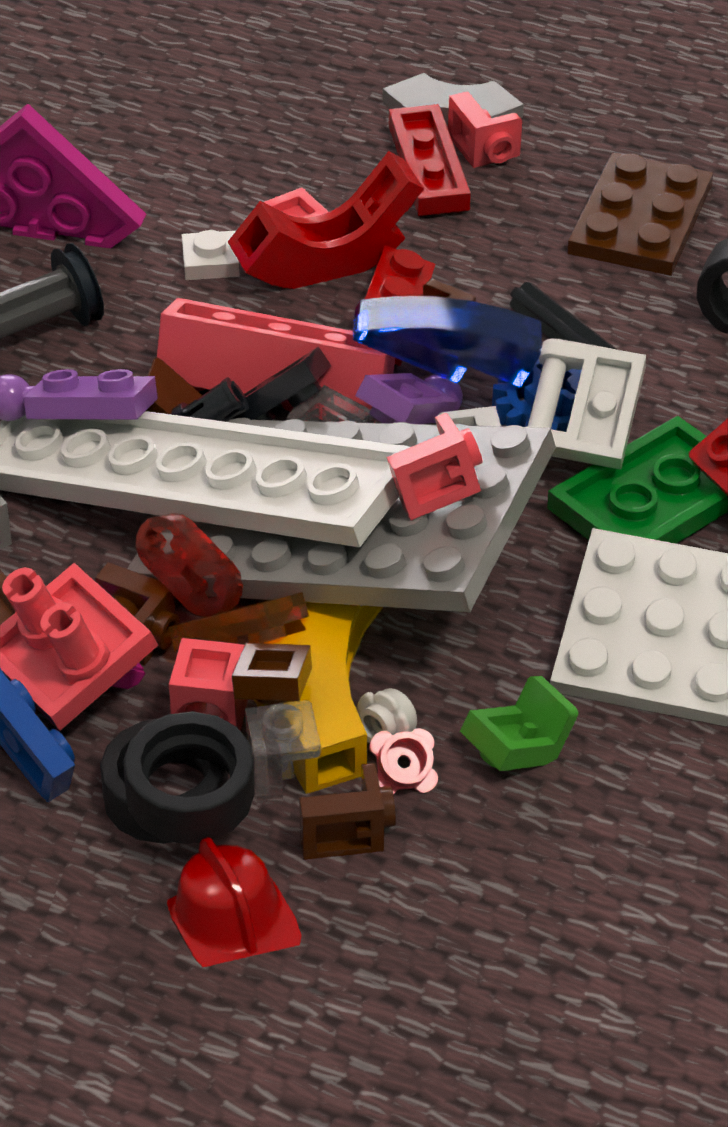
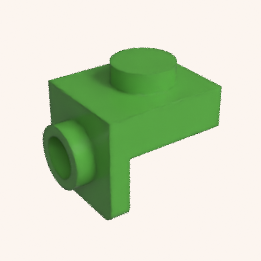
M531 676L527 679L515 706L470 710L460 732L480 751L481 758L499 771L544 766L558 758L578 717V710L543 676Z

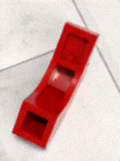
M388 151L357 191L338 208L315 217H295L259 201L228 240V244L247 274L282 288L296 289L366 272L378 264L385 245L396 249L405 240V236L396 223L412 207L417 197L424 190V187L406 161Z

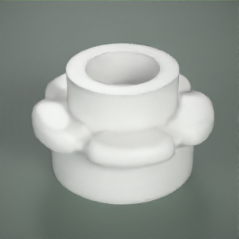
M388 688L378 691L376 694L367 692L358 701L357 710L366 730L368 743L380 731H388L394 735L399 732H412L416 728L417 715L413 704L405 694L396 689Z

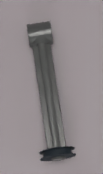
M67 243L64 252L59 248L52 250V272L0 292V339L67 311H71L82 326H88L91 320L90 315L95 320H102L104 316V302L100 286L88 259L74 243Z

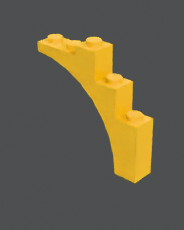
M278 600L279 623L287 636L264 643L310 645L312 670L300 701H287L277 705H267L257 700L255 702L306 794L361 777V764H367V733L351 698L349 676L351 664L362 637L383 607Z

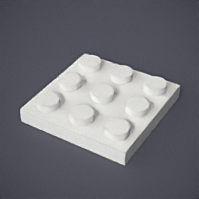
M592 528L550 684L561 694L728 727V553Z

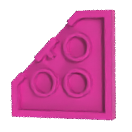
M26 104L0 126V226L13 228V235L53 241L57 234L86 238L85 245L109 249L141 226L146 213L29 104Z

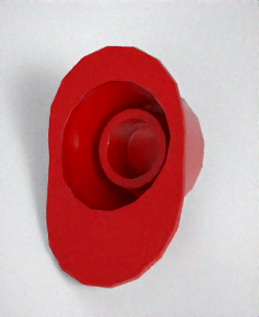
M210 837L202 839L199 845V852L191 857L181 871L177 895L167 900L171 919L195 960L204 968L300 945L302 935L296 917L278 886L270 877L264 861L250 849L238 845L216 846Z

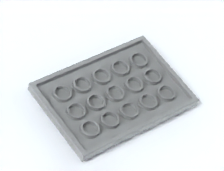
M236 418L227 421L409 447L440 435L437 425L409 424L406 422L387 424L356 423L354 421L315 422L298 419L286 421L250 420L248 418ZM455 424L459 431L469 428L479 447L483 463L475 466L474 469L481 492L413 520L409 519L398 497L361 547L161 516L127 569L173 585L174 594L471 612L556 449L551 428H531L518 425L495 427Z

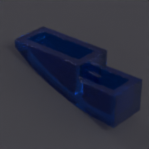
M390 296L359 300L355 308L352 340L455 383H459L469 366L521 388L540 357L542 327L541 321L505 308L475 301L436 296Z

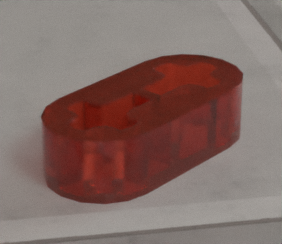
M170 513L149 518L140 526L136 534L138 557L186 609L195 615L207 617L229 611L238 604L243 592L240 571L192 520L183 514ZM171 531L174 537L171 539L170 546L175 553L166 555L163 548L167 541L161 533ZM213 574L216 582L212 589L217 596L208 598L205 591L209 584L202 577Z

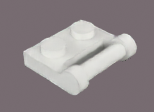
M562 339L545 340L539 356V362L543 367L528 426L526 427H552L565 372L571 369L582 370L567 431L551 429L556 446L552 457L622 469L646 368V355Z

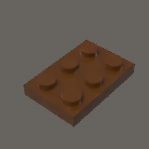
M612 152L568 240L567 254L672 276L712 187L713 172L695 169L687 164H670L645 159L637 154Z

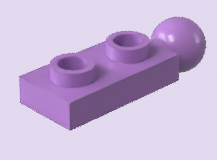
M125 369L106 371L98 376H78L75 370H56L45 374L36 386H29L23 378L17 375L5 374L0 376V419L4 421H15L25 415L26 419L137 420L158 399L155 376H133L132 371Z
M412 373L365 375L355 395L372 406L369 412L371 416L387 424L397 422L423 425L436 423L435 417L439 413L458 410L463 399L459 383L446 374H434L427 377L424 381Z

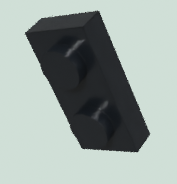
M319 346L244 393L249 409L233 419L273 420L276 416L271 409L287 399L291 406L295 407L322 389L317 380L331 367V364Z

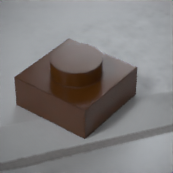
M246 643L232 674L234 699L257 700L267 705H277L287 701H300L312 670L310 645Z

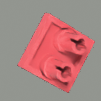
M75 563L47 586H45L39 574L37 575L33 569L27 567L13 571L4 580L2 590L14 608L15 613L0 625V669L9 681L16 679L25 686L34 701L35 708L59 731L159 646L153 634L146 626Z

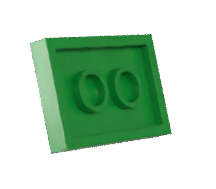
M677 415L627 444L622 469L593 464L548 490L547 509L588 540L592 528L677 544L728 512V496L695 466L689 457L690 450L707 436Z

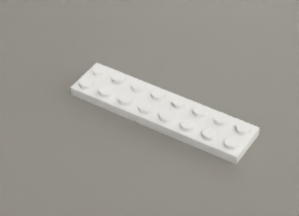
M145 411L137 420L26 419L25 415L15 421H0V490L361 547L399 497L386 457L410 447Z

